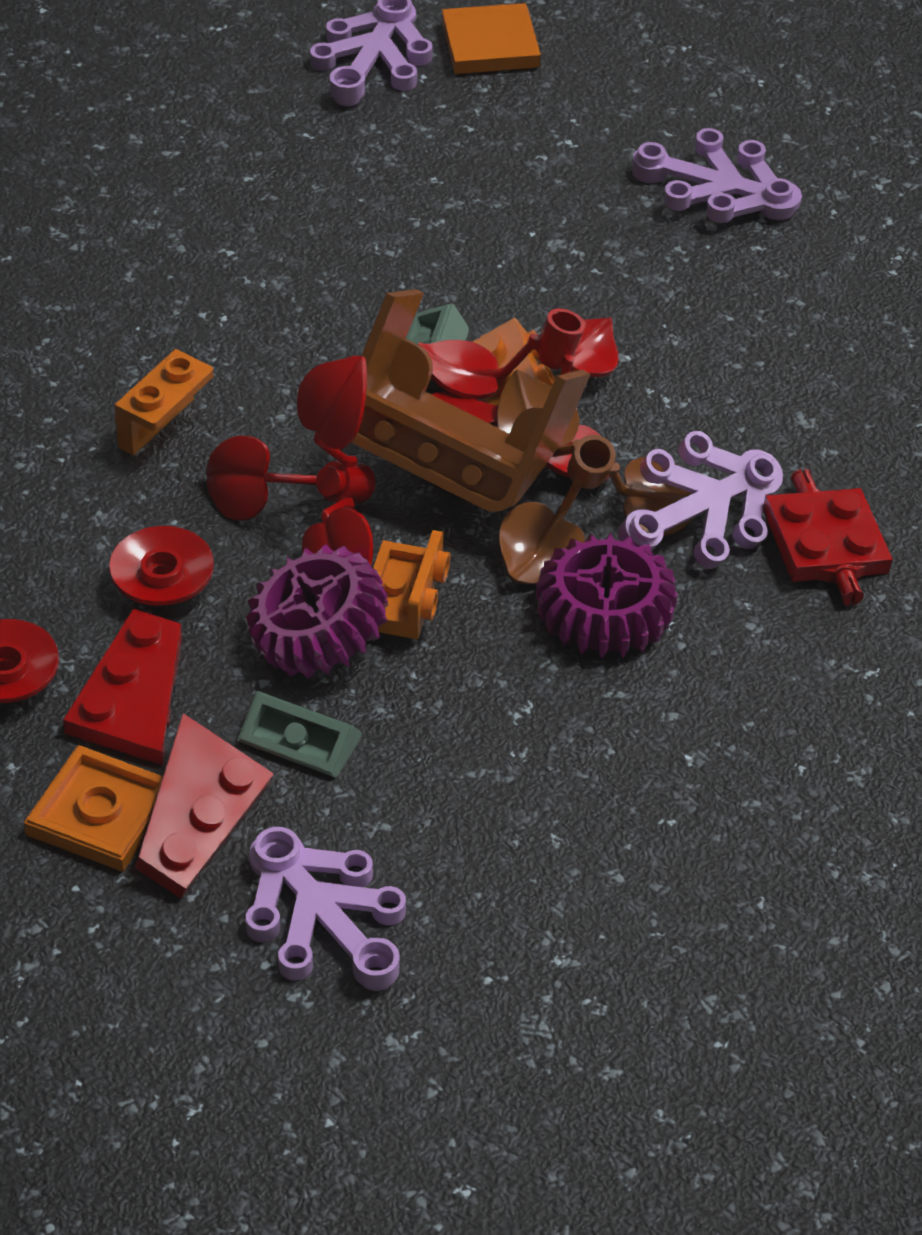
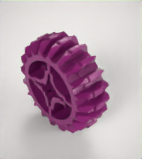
M610 532L606 539L597 540L589 533L585 543L570 538L566 549L555 548L551 559L544 561V565L540 570L539 582L536 584L537 610L540 614V620L546 621L545 625L547 626L548 634L559 635L563 647L574 643L578 644L581 655L589 649L598 650L602 659L608 651H616L624 658L629 647L643 652L648 641L659 642L663 630L669 629V625L673 620L674 608H676L677 603L673 570L666 568L664 556L653 555L650 544L640 547L634 546L631 536L624 541L614 540ZM604 592L609 593L608 598L604 597Z
M326 544L317 554H313L305 548L302 557L296 560L286 556V565L279 570L269 569L270 580L257 583V596L248 600L250 613L245 618L252 636L251 641L257 651L262 653L266 662L271 664L274 669L281 668L290 677L300 672L308 679L313 676L317 669L329 675L333 665L340 662L349 667V657L354 653L366 654L365 642L379 639L378 626L387 622L385 608L389 605L387 593L382 586L383 581L377 570L373 569L360 553L353 554L345 546L333 551Z

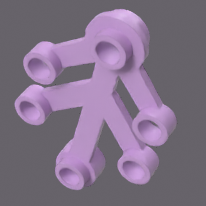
M378 0L373 12L346 19L336 18L327 22L326 40L328 43H317L310 48L311 67L319 71H327L335 67L336 58L358 53L351 66L338 67L330 74V94L339 105L353 106L360 101L365 94V77L379 55L391 70V85L395 89L408 91L416 87L417 68L414 65L424 66L432 61L433 45L428 39L423 38L413 25L416 19V9L412 5L411 0ZM374 28L373 32L352 37L353 32ZM394 32H397L407 44L406 59L390 39Z
M705 128L698 131L695 143V151L705 157L713 169L669 157L665 148L655 142L642 144L633 155L632 173L641 182L658 183L670 174L701 183L692 187L687 182L680 180L671 181L666 184L664 204L672 210H685L692 204L708 201V218L717 223H725L732 220L733 217L760 211L770 219L784 220L793 216L795 210L801 204V190L790 181L777 178L764 161L766 148L759 141H743L739 145L737 157L738 164L745 169H749L756 181L743 178L722 149V133L713 128ZM740 194L745 197L734 199L731 195Z
M701 431L688 433L678 447L681 459L692 466L703 463L730 474V476L720 481L675 465L672 456L662 449H654L646 455L640 463V473L646 481L652 484L665 483L693 494L656 512L650 510L633 511L619 527L618 537L620 541H624L631 536L634 546L640 547L650 544L652 551L662 540L665 531L706 511L702 537L694 548V556L701 566L709 569L716 568L729 554V545L723 538L730 499L740 494H743L744 498L741 520L734 526L732 531L735 542L744 549H754L767 536V526L763 519H761L766 495H773L780 488L783 481L782 469L772 455L765 451L754 449L746 451L743 455L739 456L713 447L709 436ZM690 443L697 445L701 453L695 452L691 448ZM651 461L658 463L662 467L663 472L654 469ZM756 469H757L758 471H760L763 476H761L760 474H758L757 471H756ZM639 524L645 526L650 533L643 531ZM744 526L751 528L755 533V537L748 535ZM706 545L716 550L717 557L707 551Z
M271 827L262 831L252 843L249 851L250 865L254 872L261 877L254 905L246 912V932L256 942H269L278 936L280 932V914L276 906L284 881L297 897L287 942L281 946L278 952V967L281 975L289 980H302L312 972L313 952L310 944L317 918L353 959L354 977L363 987L372 991H381L394 983L399 975V951L391 941L384 938L367 939L340 908L372 912L373 918L378 923L388 926L395 925L401 922L406 915V896L403 891L393 886H385L379 889L364 888L371 882L373 877L372 858L364 851L350 850L343 853L305 848L297 835L287 828ZM353 866H359L364 870L352 872L348 869ZM308 871L339 874L340 881L344 885L317 882ZM384 903H394L397 907L386 909L381 905ZM262 919L271 921L270 924L265 926L255 924L256 921ZM292 957L304 959L303 962L298 964L289 963L287 960ZM378 967L382 968L383 970L373 971L369 969Z

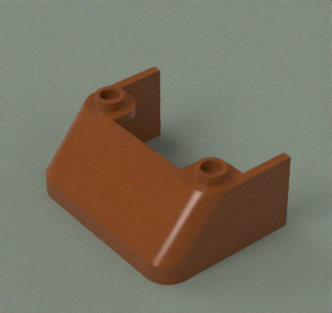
M417 289L386 293L361 355L366 358V401L360 429L351 443L487 511L498 512L514 506L559 448L590 377V373L578 370L556 376L544 407H532L521 412L515 419L510 433L425 392L433 372L431 358L423 347L406 339L424 293Z

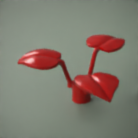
M561 308L553 309L548 313L540 335L530 334L525 346L502 368H498L499 364L496 357L488 349L475 342L443 340L431 344L418 343L419 346L427 351L433 365L431 378L433 381L454 395L472 399L494 396L498 389L497 380L506 379L533 350L537 351L538 360L546 367L552 369L562 368L561 375L570 373L571 370L573 372L584 370L590 373V377H604L615 371L619 361L611 317L583 320L578 314ZM579 425L573 441L575 439L581 440L588 435H601L588 426ZM572 454L556 458L551 457L545 466L560 475L569 477L567 466Z
M351 356L320 364L311 369L301 381L297 395L299 420L305 428L316 431L313 438L314 443L338 460L327 463L318 472L317 476L267 473L270 462L269 449L264 442L253 436H233L215 448L207 463L206 484L214 504L224 516L236 521H247L255 518L262 512L267 503V482L316 485L318 491L325 499L336 503L322 511L321 518L323 523L314 524L305 531L302 539V555L305 548L313 554H317L325 544L333 551L345 546L353 554L360 553L372 565L373 537L371 528L366 518L353 508L354 503H363L372 496L375 489V476L368 465L357 463L355 456H347L339 450L345 448L354 440L362 423L367 391V368L364 356Z

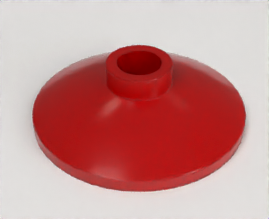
M153 526L138 530L120 541L111 554L109 568L113 584L123 595L142 604L164 606L186 601L200 593L207 586L213 575L214 560L210 547L197 534L175 526Z
M0 619V703H12L36 695L52 681L58 669L59 653L52 636L40 626L24 620Z

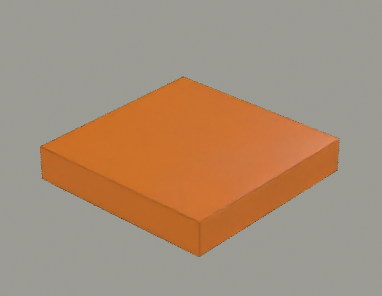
M526 3L442 9V25L454 74L540 67L541 54Z
M78 745L24 821L25 835L124 872L142 845L163 776Z

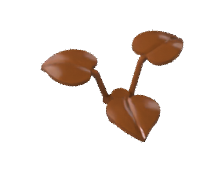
M519 369L515 370L508 379L499 400L497 428L510 433L515 419L521 412L532 407H544L552 386L533 379ZM576 408L564 438L552 456L556 458L572 454L568 462L567 471L573 483L556 514L549 507L538 502H526L517 505L506 514L500 525L498 545L507 574L517 583L536 585L539 582L540 570L544 565V561L551 559L555 548L566 549L570 538L585 543V536L580 527L563 519L581 488H596L604 483L607 476H610L616 492L627 496L623 505L626 518L636 510L656 512L693 493L665 483L652 484L646 481L640 473V463L645 457L632 460L626 466L624 485L618 472L620 465L614 462L616 454L610 441L599 435H588L581 440L575 439L573 441L580 421ZM651 461L654 469L663 472L662 467L658 463ZM695 517L665 531L663 537L673 535L684 529ZM639 524L643 531L650 533L645 526Z

